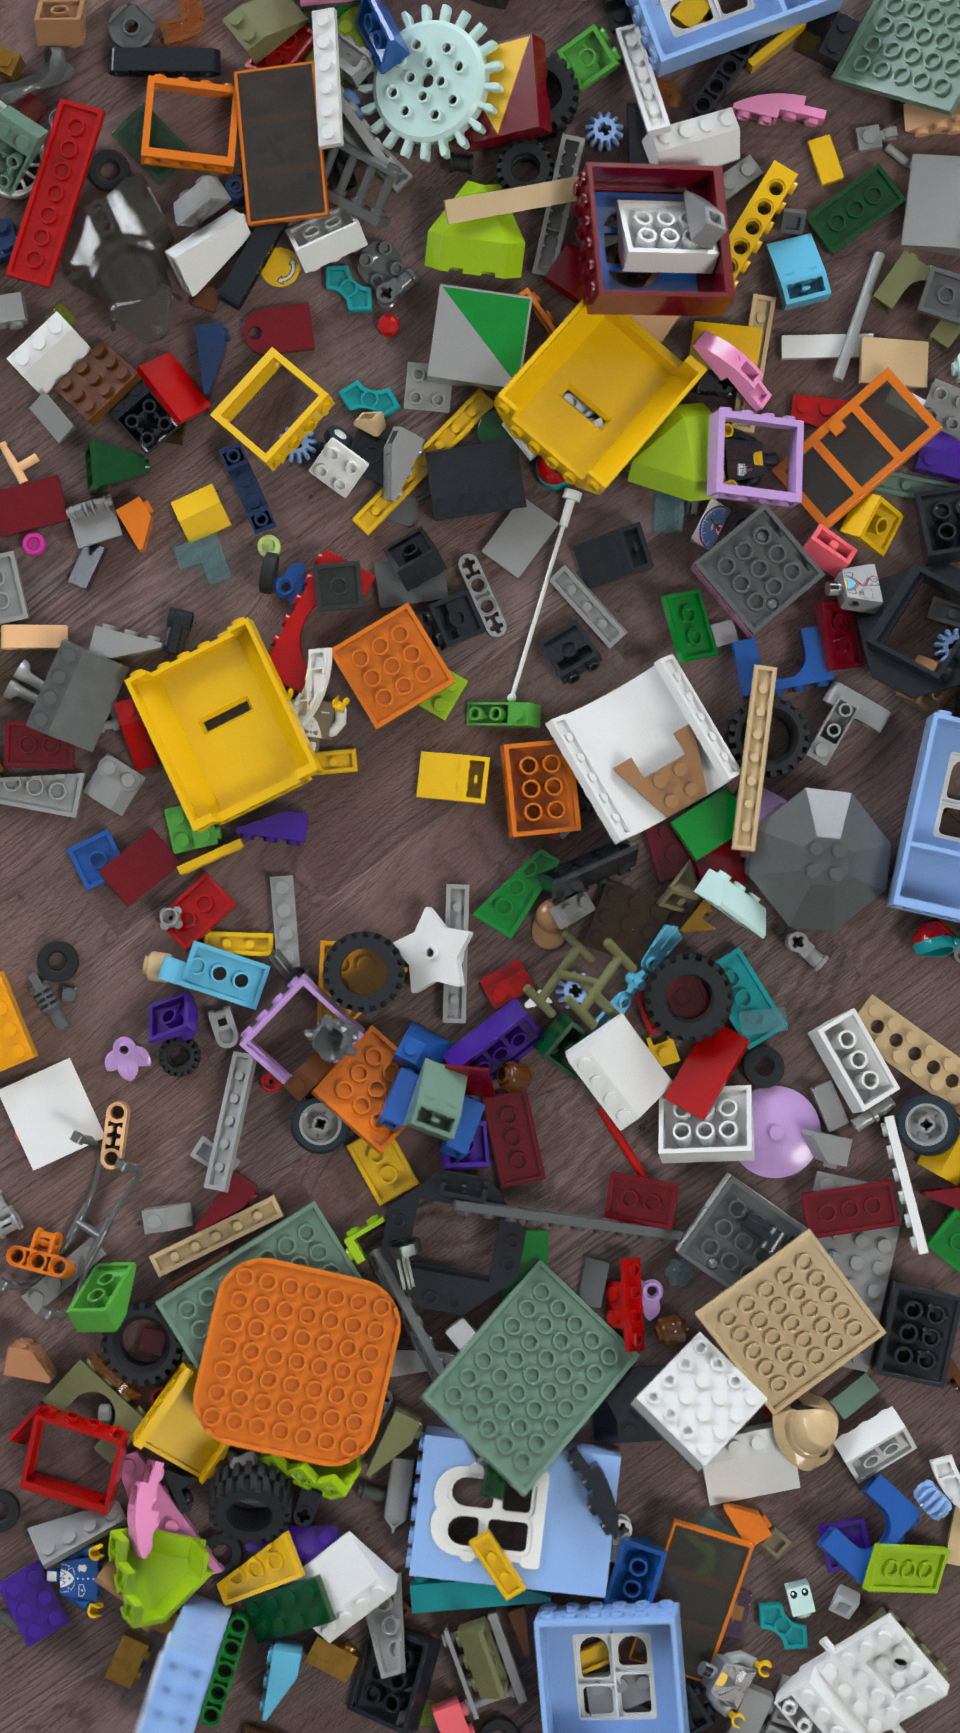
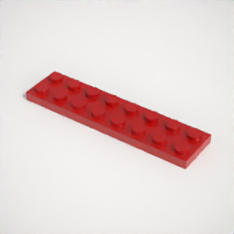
M60 98L5 273L7 277L48 289L52 288L106 115L104 110Z

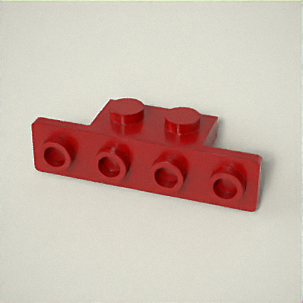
M640 1257L621 1259V1281H606L607 1324L611 1328L624 1330V1350L628 1353L644 1350L645 1348Z

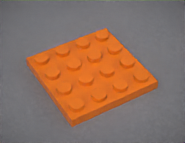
M409 603L404 604L332 648V657L376 730L456 683Z
M371 1025L353 1046L358 1052L354 1056L345 1055L311 1093L381 1155L406 1126L403 1125L396 1132L376 1123L395 1074L401 1066L391 1062L397 1047Z

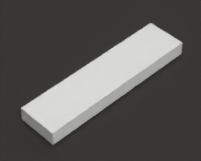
M847 334L781 335V360L838 359ZM873 334L858 335L851 359L859 358L860 338L863 336L873 337Z

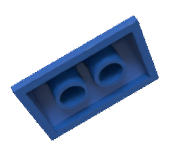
M361 0L355 24L369 52L372 54L380 74H385L411 53L385 2L382 0Z
M623 1537L603 1603L612 1604L616 1601H625L626 1604H635L641 1600L652 1603L668 1552L649 1537Z

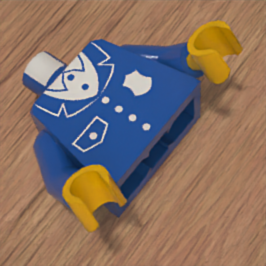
M103 1544L96 1546L88 1545L63 1559L60 1568H48L47 1582H60V1594L64 1595L67 1600L79 1608L87 1611L88 1616L93 1619L102 1617V1614H99L97 1609L104 1608L103 1603L94 1602L101 1595V1586L94 1580L101 1570V1558L105 1557L99 1551V1549L104 1547Z

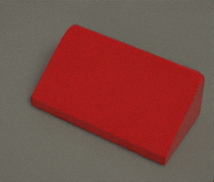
M42 1400L8 1436L10 1441L26 1444L30 1440L35 1413L42 1405H46Z

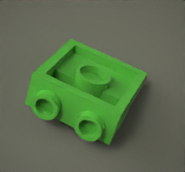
M593 24L557 51L561 59L563 58L567 61V69L573 68L575 72L574 79H578L580 91L586 90L601 78L605 79L623 66L620 62L623 56L616 46L611 47L608 42L611 36L604 26L600 28L598 25Z
M182 805L164 809L174 854L220 844L219 839H222V832L219 825L216 826L215 824L203 832H194Z

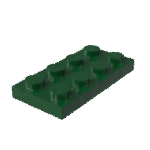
M878 163L806 216L805 222L829 254L833 256L902 205L906 198L880 163Z
M320 1574L269 1589L242 1600L257 1644L328 1624L336 1620Z

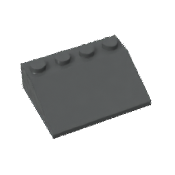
M66 639L62 640L26 726L93 752L130 667Z

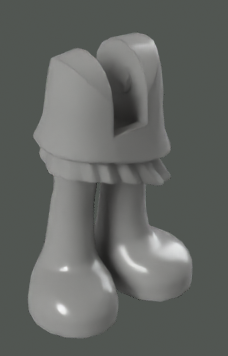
M24 659L13 677L41 691L44 681L31 673V664ZM14 679L10 681L3 695L6 699L20 697L34 705L39 696Z

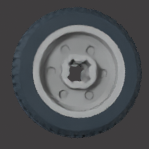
M309 1094L295 1106L291 1115L290 1127L295 1141L299 1146L311 1153L327 1154L337 1150L345 1143L351 1132V1129L313 1094ZM318 1119L325 1120L324 1127L317 1125Z
M930 1094L919 1095L907 1101L901 1108L897 1118V1131L902 1143L912 1152L923 1156H937L947 1152L957 1141L960 1133V1120L954 1107L945 1099ZM930 1121L933 1126L927 1130L924 1124Z

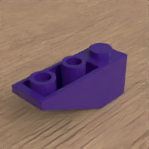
M284 811L238 827L235 833L241 834V839L254 840L255 836L264 837L263 841L277 843L278 839L287 840L286 844L300 846V842H306L309 814Z

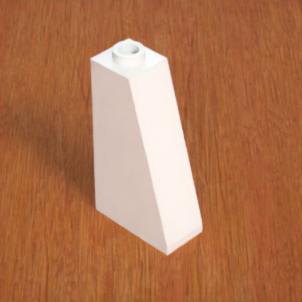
M231 209L165 251L183 291L192 297L197 295L251 236L247 226V217L245 214H240L236 210Z

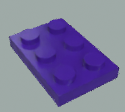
M39 1560L32 1562L0 1581V1594L27 1647L34 1645L70 1623L50 1582H47V1576Z

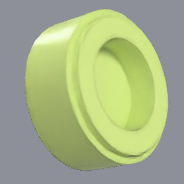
M265 535L258 541L257 548L261 556L265 557L267 552L279 554L281 544L275 536Z

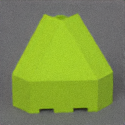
M468 180L454 198L502 190L500 184L482 185ZM444 210L428 230L424 265L439 271L449 272V269L463 271V274L478 276L489 274L495 275V278L502 279L521 278L525 241L513 213L447 224Z
M704 403L678 405L625 466L629 473L627 481L690 502L719 499L707 497L709 416L712 412ZM723 470V483H724V482H725V473H724V470Z
M263 1452L257 1458L260 1462L265 1463L266 1468L273 1465L276 1467V1473L283 1471L285 1476L293 1479V1484L309 1491L312 1487L323 1492V1497L330 1500L346 1497L361 1471L360 1456L350 1463L340 1466H323Z
M128 1528L110 1530L108 1555L109 1560L115 1562L117 1573L113 1574L117 1594L122 1593L123 1597L122 1617L133 1629L165 1623L214 1573L207 1565L210 1561L209 1552L205 1549L207 1540L156 1529L152 1537V1550L147 1554V1558L144 1559L134 1556Z

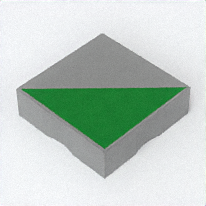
M440 284L427 382L454 386H476L488 391L501 392L523 367L533 297Z

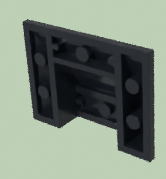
M668 1364L630 1367L593 1413L595 1440L613 1443L663 1440L629 1405Z

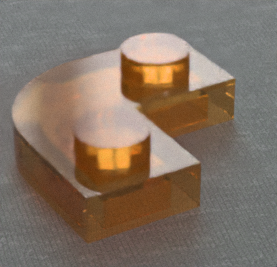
M177 0L181 16L159 22L166 47L190 41L202 32L205 25V13L201 0Z

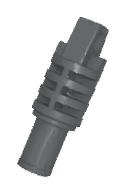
M36 972L28 975L27 977L33 986L29 989V992L41 1012L45 1016L48 1015L58 1032L70 1026L60 1009L61 1002L47 979L41 982Z

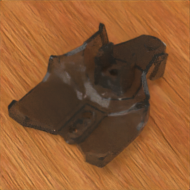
M139 173L124 178L105 199H97L87 207L76 208L60 262L72 286L78 287L82 292L101 300L109 313L112 332L116 330L117 323L132 333L143 344L159 342L170 332L172 297L178 301L183 300L180 294L172 287L167 271L169 260L165 251L172 247L175 238L144 176ZM98 209H102L101 212L103 215L100 216L99 213L96 211Z

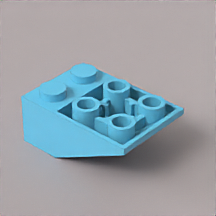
M811 233L766 244L783 311L829 299L831 289L827 274Z
M280 1637L276 1638L275 1644H270L266 1665L271 1666L267 1667L263 1682V1688L267 1690H263L259 1712H263L262 1720H267L297 1679L304 1641Z

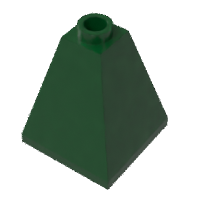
M90 440L85 448L88 495H94L134 481L150 472L149 459H145L143 454L95 440Z

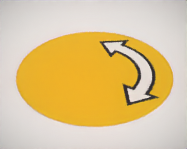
M277 247L261 272L262 277L272 286H288L297 279L300 272V262L296 254L291 250Z

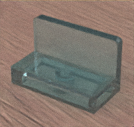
M656 491L654 532L681 534L683 531L684 499Z

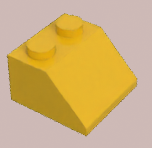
M870 493L849 511L840 532L851 541L884 557L904 515L882 496Z

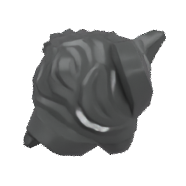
M325 1013L321 1020L317 1022L314 1030L305 1029L304 1031L305 1037L312 1041L313 1049L319 1053L320 1058L324 1062L332 1063V1061L342 1060L345 1055L354 1056L358 1052L352 1046L353 1042L358 1041V1026L352 1023L346 1024L338 1018L332 1019L330 1014Z

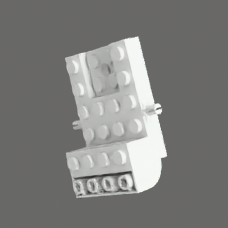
M888 1613L835 1646L827 1636L822 1638L819 1643L826 1651L800 1666L799 1671L779 1689L774 1704L798 1733H883L888 1730H892L894 1733H907L899 1723L947 1696L949 1684L895 1618ZM895 1659H903L907 1664L900 1666L895 1662Z

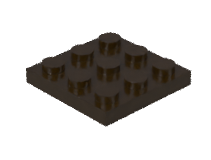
M608 881L604 886L583 945L612 955L603 945L604 941L610 938L634 964L641 966L643 957L665 924L670 909L658 906L657 898Z

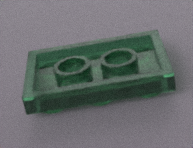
M143 102L111 135L161 185L177 168L141 164L146 105ZM152 110L149 147L192 152Z

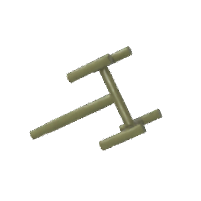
M565 930L562 933V937L572 946V949L539 994L530 984L523 987V992L549 1018H553L556 1015V1011L546 1002L549 995L561 979L578 983L587 993L584 1000L579 1004L571 994L565 996L564 1002L591 1029H594L598 1022L587 1010L595 1002L611 1019L619 1015L620 1013L600 992L620 964L630 973H634L637 966L608 938L604 941L603 945L614 957L599 978L569 972L567 970L578 955L588 964H591L595 957L569 930Z

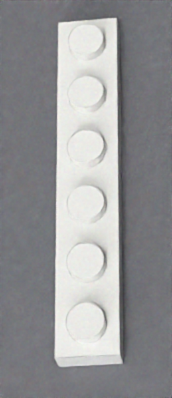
M332 7L312 11L318 144L321 149L344 146L337 10Z
M634 24L616 28V37L648 138L671 132V125L651 64L648 62L647 51L643 49L641 44L639 27L636 28Z
M894 1116L884 1117V1123H880L884 1137L888 1136L890 1143L889 1146H886L889 1160L894 1159L896 1168L892 1169L895 1182H900L902 1190L898 1191L901 1205H906L907 1214H904L906 1227H911L913 1237H909L912 1250H917L918 1255L929 1253Z

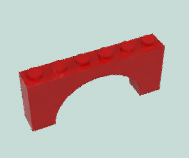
M326 549L324 554L319 553L314 565L349 561ZM360 568L363 597L365 598L376 577ZM314 573L307 575L303 583L306 586L303 594H297L292 604L295 606V609L291 615H286L281 625L284 627L281 635L276 634L270 645L273 647V650L269 656L282 683L298 693H302L305 686L308 668L301 649L302 630L308 616L317 606Z

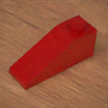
M133 698L114 703L136 771L158 766L159 762L153 742Z

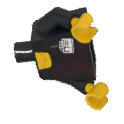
M725 423V438L728 439L724 440L726 482L723 484L755 487L765 475L764 467L777 466L776 452L763 453V444L758 442L756 437L733 428L729 423Z

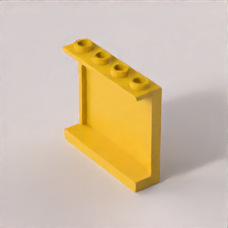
M183 1360L131 1438L135 1447L142 1449L143 1446L195 1475L199 1478L200 1484L203 1485L215 1473L218 1462L226 1457L230 1445L223 1444L212 1438L199 1423L193 1403V1393L198 1371L194 1365Z

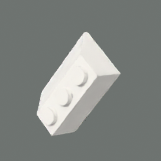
M339 206L330 209L328 217L308 219L285 230L305 274L317 271L321 266L330 262H336L343 256L358 252L368 245L357 217Z
M56 311L6 359L41 395L44 391L46 393L51 391L92 348Z
M893 1406L881 1410L870 1420L861 1422L858 1427L840 1435L834 1442L835 1447L858 1484L917 1448Z

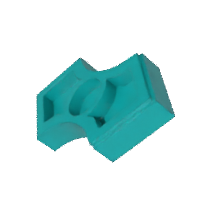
M349 265L326 266V290L341 295L348 304L349 313H372V288L358 284L350 274Z
M357 380L338 392L350 413L356 410L383 412L385 419L401 409L390 388L374 391L365 388Z
M781 1601L758 1603L760 1628L772 1630L778 1634L783 1641L785 1650L808 1648L806 1623L796 1622L789 1618L784 1612Z

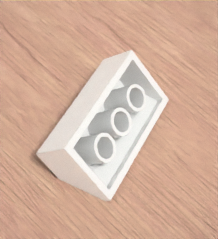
M732 107L670 124L671 132L649 138L646 135L642 140L650 164L721 166L740 159V127Z
M855 1008L824 1022L808 1032L811 1041L852 1113L864 1112L900 1089Z

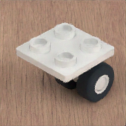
M332 425L324 433L326 444L319 441L315 446L316 453L314 455L317 459L309 469V472L346 498L369 466V463L348 448L352 441L350 435L343 428Z

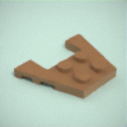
M689 724L673 733L684 755L645 778L642 777L632 758L613 768L618 775L626 780L627 783L666 817L707 794L696 735Z

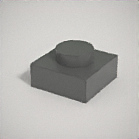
M783 208L779 227L780 233L803 235L807 215L806 210Z

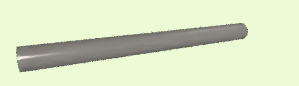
M874 252L832 379L836 382H843L885 258V254L882 252Z

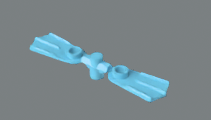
M664 924L641 961V971L637 973L629 972L626 975L625 981L628 983V989L618 993L610 1002L619 1013L624 1014L627 1008H629L631 995H634L637 990L642 991L645 989L646 982L644 980L648 976L647 972H652L681 941L683 937L679 932L678 926ZM602 1011L596 1018L598 1025L592 1031H596L612 1019Z

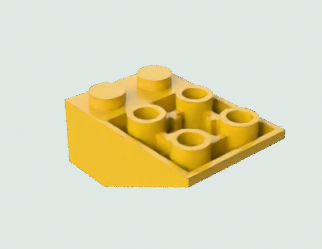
M421 751L416 797L485 805L490 757Z

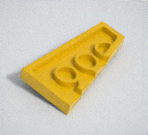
M289 1530L216 1584L224 1606L306 1575Z

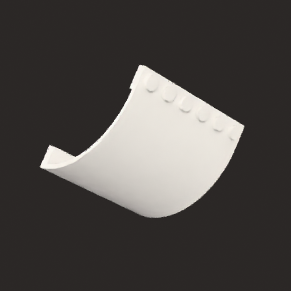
M673 654L660 658L654 662L653 667L603 697L571 713L551 719L546 723L551 736L557 743L562 755L568 762L573 774L579 781L615 845L669 817L662 814L626 780L618 775L613 768L632 758L642 777L645 778L683 756L684 752L673 734L682 727L689 724L696 735L707 790L705 796L732 781L741 773L739 765ZM700 799L694 801L693 803L689 804L688 806L694 804L695 802L699 801Z

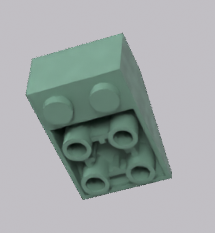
M10 105L0 111V190L12 196L40 151L49 131Z
M425 1058L403 1125L445 1141L453 1140L461 1118L468 1076L445 1068V1065Z

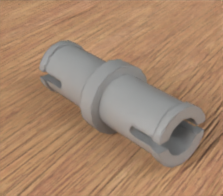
M888 1096L854 1119H851L850 1122L859 1133L874 1121L876 1123L879 1122L882 1116L897 1108L893 1099Z

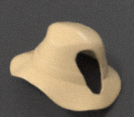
M807 1391L797 1399L803 1405L818 1409L796 1410L791 1408L790 1403L777 1414H772L773 1431L779 1450L790 1463L803 1471H811L823 1465L832 1457L835 1451L834 1442L839 1426L838 1415L832 1404L825 1398ZM827 1450V1453L825 1455L820 1456L823 1452Z

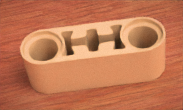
M1 625V649L58 650L62 640H68L67 625Z
M116 1101L110 1104L106 1111L100 1161L107 1169H115V1164L107 1160L108 1152L116 1153L118 1158L124 1159L130 1107L124 1101ZM115 1106L123 1108L124 1115L122 1118L114 1116L113 1108ZM111 1122H122L123 1125L117 1126V1134H121V1137L116 1139L115 1146L108 1147V1145L114 1143V1136L110 1135V1133L115 1131L116 1124H111Z

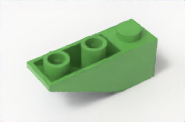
M467 702L466 725L540 728L541 705L529 702Z

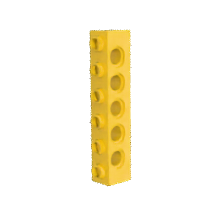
M776 160L772 163L729 234L735 288L739 283L736 280L740 272L744 274L751 263L748 260L751 253L756 254L763 242L760 241L763 233L768 235L775 222L771 220L774 215H780L785 207L786 202L783 200L786 195H792L798 185L795 182L798 174ZM777 187L781 194L773 195L769 189ZM764 206L769 210V214L762 215L758 212L757 208ZM746 227H755L757 233L754 235L747 233ZM737 245L744 247L745 253L737 254L734 251V247Z

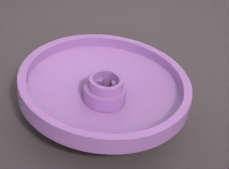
M775 1085L771 1088H756L752 1090L755 1160L739 1162L749 1171L767 1178H783L799 1172L814 1157L801 1134V1129L821 1132L820 1120L816 1110L802 1094L785 1086Z

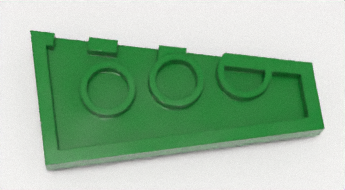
M540 849L487 899L473 915L507 937L512 938L543 889L537 875L556 867L560 860Z

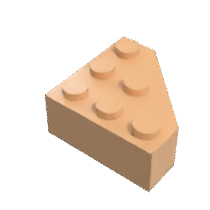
M907 103L903 104L905 132L915 134V137H925L933 134L956 135L960 133V103L953 116Z

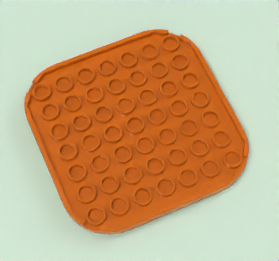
M253 1258L238 1264L222 1280L214 1303L193 1393L194 1410L199 1423L212 1438L230 1446L323 1466H340L350 1463L367 1451L378 1431L401 1328L400 1315L394 1300L378 1284L358 1277L273 1258Z

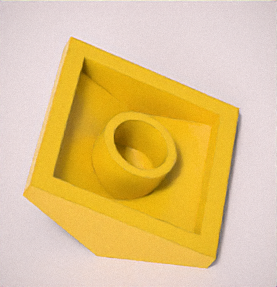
M209 484L171 502L190 545L232 526L213 484Z
M960 1134L955 1144L947 1152L937 1156L920 1155L916 1163L957 1186L960 1181Z

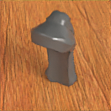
M58 46L48 47L44 53L45 61L38 72L18 81L0 85V99L9 104L15 103L31 92L57 86L71 80L75 69L67 62L62 48Z

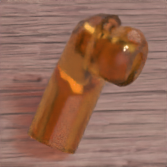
M658 78L657 85L659 91L666 93L670 98L668 105L675 109L679 108L680 103L683 102V95L678 86Z

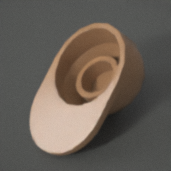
M548 900L543 901L538 906L532 927V937L540 947L554 949L564 942L565 939L562 937V933L568 930V926L562 930L559 929L549 911L558 904Z

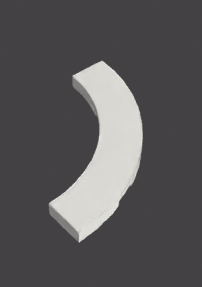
M332 648L308 650L306 683L302 693H299L292 703L303 728L314 716L325 695L331 674Z
M950 1454L930 1459L929 1463L938 1484L952 1503L960 1509V1473L955 1465L953 1456Z

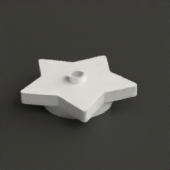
M425 907L415 932L393 942L401 952L402 958L409 964L412 993H419L436 982L456 987L465 986L462 963L464 951L473 936V932L447 927L432 907Z

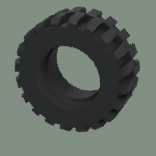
M682 952L681 954L669 956V958L664 961L662 960L652 970L645 986L644 999L649 1019L657 1027V1030L673 1040H681L687 1043L689 1041H703L702 1039L710 1038L719 1029L721 1030L726 1020L730 1017L734 1001L730 980L720 965L702 954ZM681 976H696L702 979L709 987L711 994L710 1004L707 1010L699 1017L693 1019L681 1018L675 1015L668 1006V988L674 980Z

